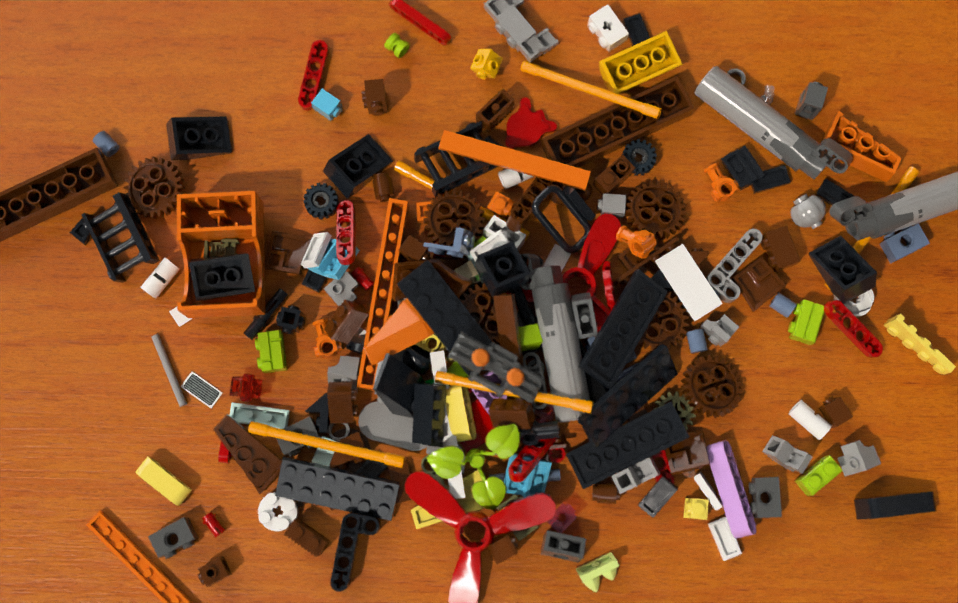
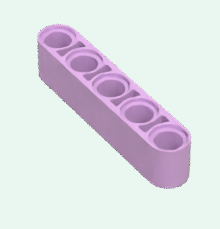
M724 440L707 445L711 470L732 535L738 539L756 534L754 517L729 442Z

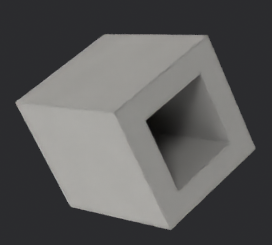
M603 193L602 198L598 199L597 210L601 211L600 215L607 213L617 218H623L625 215L626 195Z

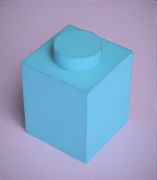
M321 89L311 102L313 109L330 121L334 117L337 118L342 111L341 101L324 89Z

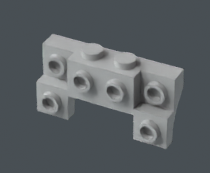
M488 0L485 2L484 9L495 21V28L498 33L504 34L509 46L515 48L518 52L520 51L530 63L541 54H546L558 45L559 41L551 35L548 28L536 35L533 27L517 10L524 3V0Z

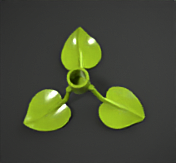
M514 423L496 427L488 433L486 445L492 452L473 448L468 451L467 456L462 461L464 458L463 451L458 447L448 446L432 452L427 457V461L436 474L445 479H451L459 475L461 465H465L469 461L472 467L478 469L482 481L474 483L472 488L475 501L486 509L494 510L503 500L506 488L504 482L498 477L492 476L486 479L481 466L485 462L484 455L493 456L497 454L499 458L507 459L515 454L519 445V431Z

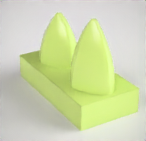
M610 552L576 568V571L581 581L589 589L597 592L600 585L599 576L603 575L607 579L614 580L619 565L614 555Z

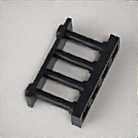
M481 121L470 123L465 129L457 132V134L484 141L479 134L482 132L483 124ZM440 141L427 147L423 146L414 153L415 163L423 161L434 179L432 192L435 198L438 194L442 195L445 191L448 192L499 167L464 157L468 166L462 170L457 169L449 153L439 150ZM437 153L441 154L451 172L450 176L443 178L439 175L430 159L431 156Z
M118 192L113 195L115 200L114 206L97 216L84 213L82 217L84 219L83 224L90 232L108 269L107 274L109 278L114 282L123 283L125 278L122 273L142 261L155 264L160 259L129 196ZM121 212L124 218L123 221L102 233L98 224L115 213ZM128 228L131 238L110 249L106 240ZM137 245L140 251L139 255L118 266L114 257L131 246Z

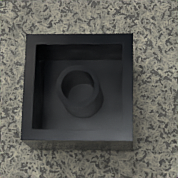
M513 241L479 254L475 263V267L492 298L495 295H501L527 284L531 275Z

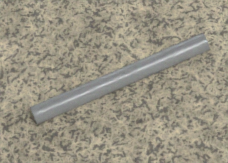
M155 334L151 338L179 407L187 405L160 336Z

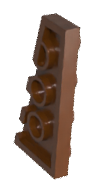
M463 255V258L444 257L427 259L432 265L439 260L452 270L468 262L466 255ZM427 260L395 263L392 299L394 301L406 298L396 284Z
M226 414L213 430L230 451L238 465L243 469L258 493L261 494L280 473L282 459L251 433H248L231 416Z

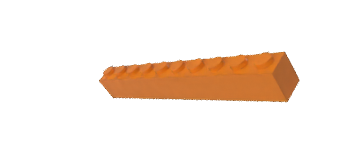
M389 198L364 346L384 326L392 312L395 263H400L399 249L404 241L409 203L405 200ZM364 349L357 388L374 392L373 386L378 363L372 365Z

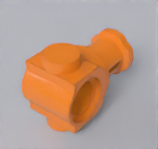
M719 162L704 169V172L708 174L713 182L711 184L713 188L711 196L715 202L727 201L739 190L736 180L723 175L719 168ZM721 188H727L729 190V194H724L721 191Z
M496 191L487 208L505 218L506 216L509 217L515 205L513 200Z
M621 226L616 234V240L627 243L632 254L641 259L649 257V253L656 246L654 234L647 230L633 232L628 227Z
M328 318L312 323L318 336L316 338V346L314 347L317 358H332L343 350L341 342L332 340L325 331L329 321ZM327 344L333 345V350L330 353H325L323 350Z

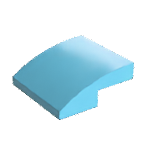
M330 239L319 267L307 269L319 275L340 280L349 265L340 264L336 255V239ZM356 247V255H357L360 250ZM345 250V257H347L348 251Z
M518 454L511 456L503 481L506 493L522 495L523 497L535 493H545L552 463L541 459L524 481L513 482L509 477V466ZM525 456L523 459L525 461H531L534 459V457Z

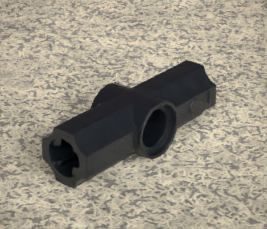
M535 420L531 429H518L519 442L528 446L535 445L542 439L561 437L559 421L538 423Z

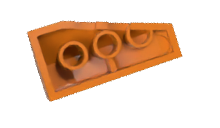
M406 298L399 304V308L394 314L388 317L384 326L373 335L363 349L370 363L375 365L384 360L386 353L393 356L430 337L434 332Z

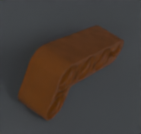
M536 177L512 208L506 222L507 228L513 232H518L524 227L533 215L532 204L534 199L547 186L556 185L563 189L566 185ZM551 193L546 197L556 204H563L555 193Z

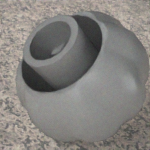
M804 194L793 201L795 206L791 208V218L796 225L802 228L811 227L815 229L823 224L821 220L825 216L826 206L821 198L815 195L808 197L807 194Z

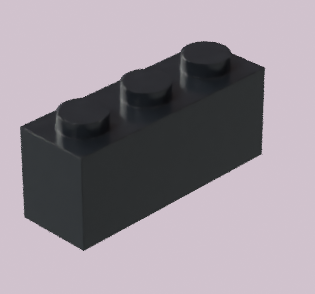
M434 383L415 384L412 443L430 446L443 444L446 385Z

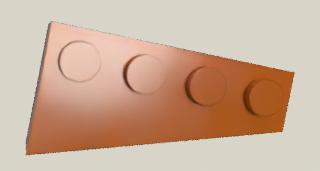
M838 111L831 120L823 140L827 138L833 139L848 150L853 157L850 166L887 183L895 174L901 157L884 144L876 142L871 134L863 132L854 121L851 120L850 122L843 116L842 112Z

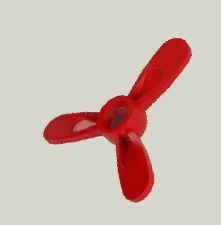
M607 213L600 215L594 221L583 244L578 266L567 270L562 275L563 283H568L570 279L577 276L584 279L587 285H589L587 292H590L597 332L600 331L611 311L594 296L597 285L593 275L610 254L617 241L616 234L621 227L619 219ZM522 289L528 304L534 303L532 290Z
M416 471L410 474L405 483V491L409 498L429 514L455 528V539L459 546L462 547L452 576L449 603H478L482 579L481 551L490 545L494 535L519 531L547 522L553 518L556 511L555 501L550 495L535 493L514 501L487 516L479 511L466 512L450 491L426 472ZM469 521H477L485 526V536L480 542H471L464 537V527Z

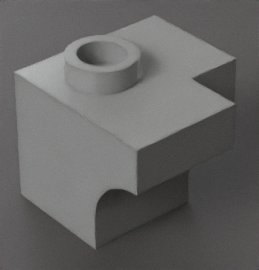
M347 271L344 272L340 280L334 279L324 288L325 292L338 307L344 300L354 302L358 299L353 293L358 283Z
M724 314L715 322L707 319L699 328L703 329L704 333L709 336L708 339L711 343L721 347L727 343L739 326Z
M340 356V361L337 365L328 367V383L351 381L353 389H356L358 393L357 382L360 370V357Z
M860 440L841 446L844 456L837 458L844 476L866 471L881 464L874 445L866 447Z

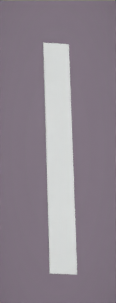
M444 350L430 353L434 384H442L435 382L437 371L447 372ZM443 384L446 385L445 390L449 388V385ZM445 404L443 447H458L457 437L450 430ZM461 471L456 477L448 479L450 493L455 499L465 498Z

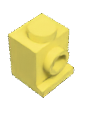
M685 498L683 518L707 520L709 500Z

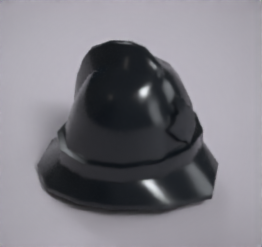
M414 344L404 349L401 362L418 374H425L431 366L430 352Z

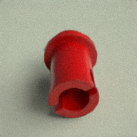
M357 267L351 273L353 279H356L365 291L374 285V282L364 272V268Z
M211 511L202 520L204 521L203 524L207 525L216 538L220 534L215 528L217 527L221 534L225 529L215 517L216 513L213 514Z

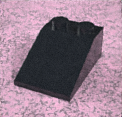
M227 116L171 117L166 124L171 161L192 160L232 153Z
M367 134L329 159L323 172L348 199L372 181L374 175L386 169L393 160Z
M842 236L809 252L810 258L831 292L843 304L876 287L877 272Z
M249 253L191 259L189 262L196 301L255 292Z
M386 353L373 390L392 414L413 418L415 384L425 383L420 374L391 354Z

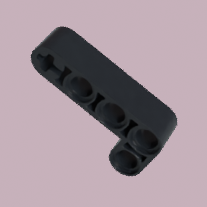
M933 491L854 500L857 520L937 511Z
M354 513L343 517L330 580L333 590L341 592L349 587L359 534L374 535L378 533L381 523L377 518ZM349 517H355L357 520V525L354 528H350L347 525ZM370 520L376 522V529L373 532L368 531L366 528V524ZM347 536L353 539V545L350 548L345 547L343 544V540ZM343 556L349 559V565L346 568L341 567L339 564V560ZM337 570L348 571V574H343L342 581H345V584L341 585V587H338L339 584L336 583V580L340 579L341 573H337Z

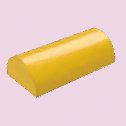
M665 31L599 62V69L607 89L620 94L683 64L668 32Z

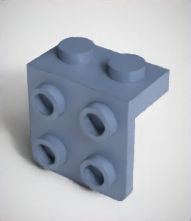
M456 227L453 247L424 242L423 246L428 248V252H433L434 254L445 255V252H447V255H452V257L463 258V255L470 256L469 251L474 246L475 237L472 232Z

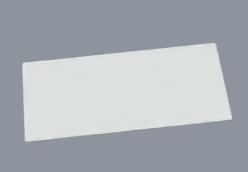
M683 244L655 261L694 322L723 304Z

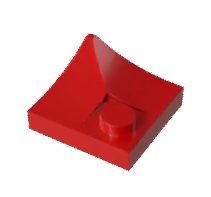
M478 399L471 404L476 438L460 442L467 453L469 450L483 445L486 442L488 433L494 429L490 416Z

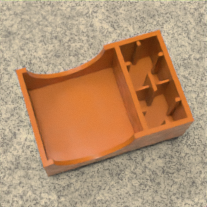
M257 192L177 194V241L182 250L185 271L184 294L181 302H177V311L187 318L265 315L264 203ZM222 239H237L240 244H237L236 254L249 253L255 292L196 301L189 262L191 259L204 258L205 240L221 242Z

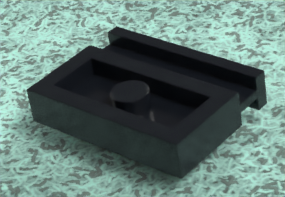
M745 145L741 149H737L721 158V162L733 180H736L740 190L749 187L761 178H765L764 172Z

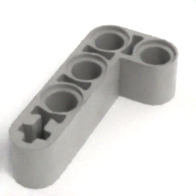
M757 229L748 230L706 277L711 287L719 293V299L725 303H732L740 295V288L730 277L761 243L762 233ZM751 236L755 238L749 245L745 244ZM736 249L742 250L744 256H738L736 254ZM723 263H729L732 267L731 271H727ZM711 277H717L719 279V284H713L711 282ZM726 289H731L734 297L727 296Z

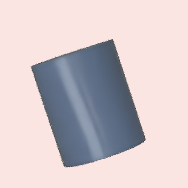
M106 131L99 132L93 138V143L106 157L113 156L120 148Z
M778 292L769 307L788 318L797 304Z
M703 329L686 333L691 354L708 350Z

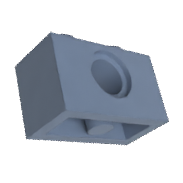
M918 223L901 229V232L898 234L892 232L884 236L885 240L880 243V246L891 264L925 247L930 242ZM901 238H903L906 241V246H904L901 243Z

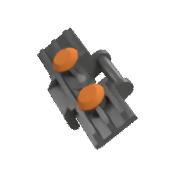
M463 332L460 333L448 356L472 370L468 378L469 381L472 382L474 380L495 392L498 397H501L506 389L522 399L533 403L545 379L517 362L518 356L493 342L490 346H486ZM481 369L488 370L496 374L497 378L502 382L499 386L478 373H480Z

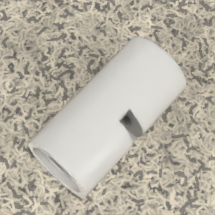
M510 169L498 172L499 179L505 190L534 177Z
M164 258L140 288L156 299L180 269Z
M798 401L788 414L815 438L820 440L832 426L819 414L815 415V411L804 401Z

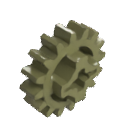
M668 392L667 398L663 395L660 396L661 402H655L658 408L671 400L680 419H685L683 425L688 430L686 425H692L693 422L690 418H694L696 415L691 413L693 407L687 404L688 401H685L684 395L679 397V393L675 392L674 396H672ZM680 403L683 404L686 410L681 408Z

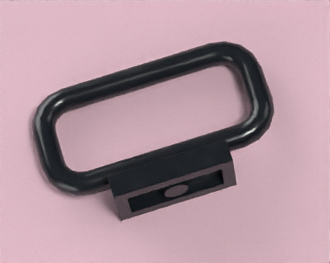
M556 185L547 186L534 199L532 204L534 216L564 251L576 253L583 247L591 229V225L587 220L591 221L596 215L575 189L565 186L563 189ZM551 193H555L585 230L584 235L573 246H570L540 211V204Z

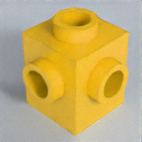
M479 49L470 69L481 79L495 78L503 58L492 49Z

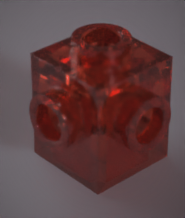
M252 374L232 376L229 396L239 397L242 402H252V399H260L262 392L261 379H255V375Z

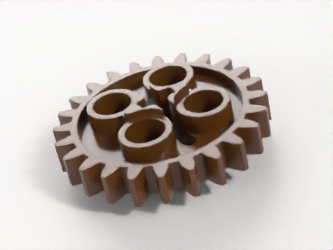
M152 157V160L145 158V164L138 161L139 167L132 166L134 172H128L131 178L125 179L129 186L124 187V189L129 191L126 194L129 196L137 214H144V217L147 218L151 215V218L154 219L157 218V215L163 218L164 212L170 215V208L177 209L174 205L177 203V194H182L180 190L185 189L184 186L180 185L185 180L178 178L182 172L176 171L177 166L172 165V162L165 161L161 157L159 160L156 157ZM160 171V176L156 179V174ZM144 181V187L140 188L141 182ZM169 187V192L165 195L164 191ZM153 197V202L149 205V199Z
M650 181L648 186L643 182L641 188L636 186L635 190H631L630 195L627 197L625 205V216H629L627 223L633 222L631 229L637 227V231L647 230L653 233L654 237L657 235L659 240H661L663 235L669 238L670 233L675 235L676 231L680 230L681 224L685 221L684 217L687 212L684 211L686 205L682 204L684 198H678L679 192L673 193L674 187L667 189V183L662 187L659 181L656 185H653V182ZM660 218L666 219L667 222H663Z
M452 190V195L445 191L444 197L438 194V200L431 199L433 205L427 204L429 211H424V216L428 218H424L423 223L428 224L424 228L425 231H429L428 238L434 236L432 243L439 241V245L453 246L456 227L460 228L462 226H466L473 233L475 242L478 240L476 236H482L480 230H484L485 225L482 223L485 222V217L480 216L484 214V210H479L481 204H475L476 198L470 200L469 193L464 197L462 196V190L458 195H456L455 190ZM445 208L449 210V213L442 214L440 210ZM465 208L468 210V213L461 214L459 209ZM452 218H456L457 223H453ZM445 226L448 227L450 231L444 233L440 230V228Z
M485 283L482 284V288L475 284V291L469 287L467 290L468 294L463 293L462 295L464 300L459 299L471 315H476L479 318V322H477L479 326L491 300L494 299ZM484 298L487 304L482 306L477 302V299ZM493 304L483 326V331L491 341L494 340L498 345L500 342L495 305ZM487 324H495L497 330L490 331L487 328Z
M671 292L664 297L661 303L667 307V312L662 313L657 309L651 322L655 317L660 319L669 314H673V317L663 319L659 324L658 322L650 324L637 344L640 345L643 342L644 349L651 346V352L661 344L667 346L668 350L670 349V343L675 347L677 345L676 340H683L680 334L685 335L687 333L683 329L689 326V324L684 322L689 316L683 315L687 309L680 308L683 303L676 302L678 296H675L673 299L670 298ZM666 322L673 323V331L666 329ZM650 328L654 329L657 333L656 337H650L647 330Z
M708 355L705 359L703 356L698 358V360L695 359L686 367L688 371L683 373L686 378L681 380L682 383L686 384L681 390L687 391V394L683 397H689L690 399L687 404H694L693 411L699 408V415L706 412L707 418L712 415L714 418L720 415L723 417L727 413L733 412V409L738 407L737 402L742 400L738 395L743 393L739 389L743 383L737 381L741 376H735L734 373L737 369H730L732 363L725 365L724 358L718 361V356L711 359V356ZM714 371L718 373L719 378L715 376ZM698 377L701 378L702 384L698 381ZM724 380L726 381V383L721 384L716 388L712 387L710 389H707L706 391L698 392L699 389H703L707 386H712ZM705 395L710 398V402L707 401Z

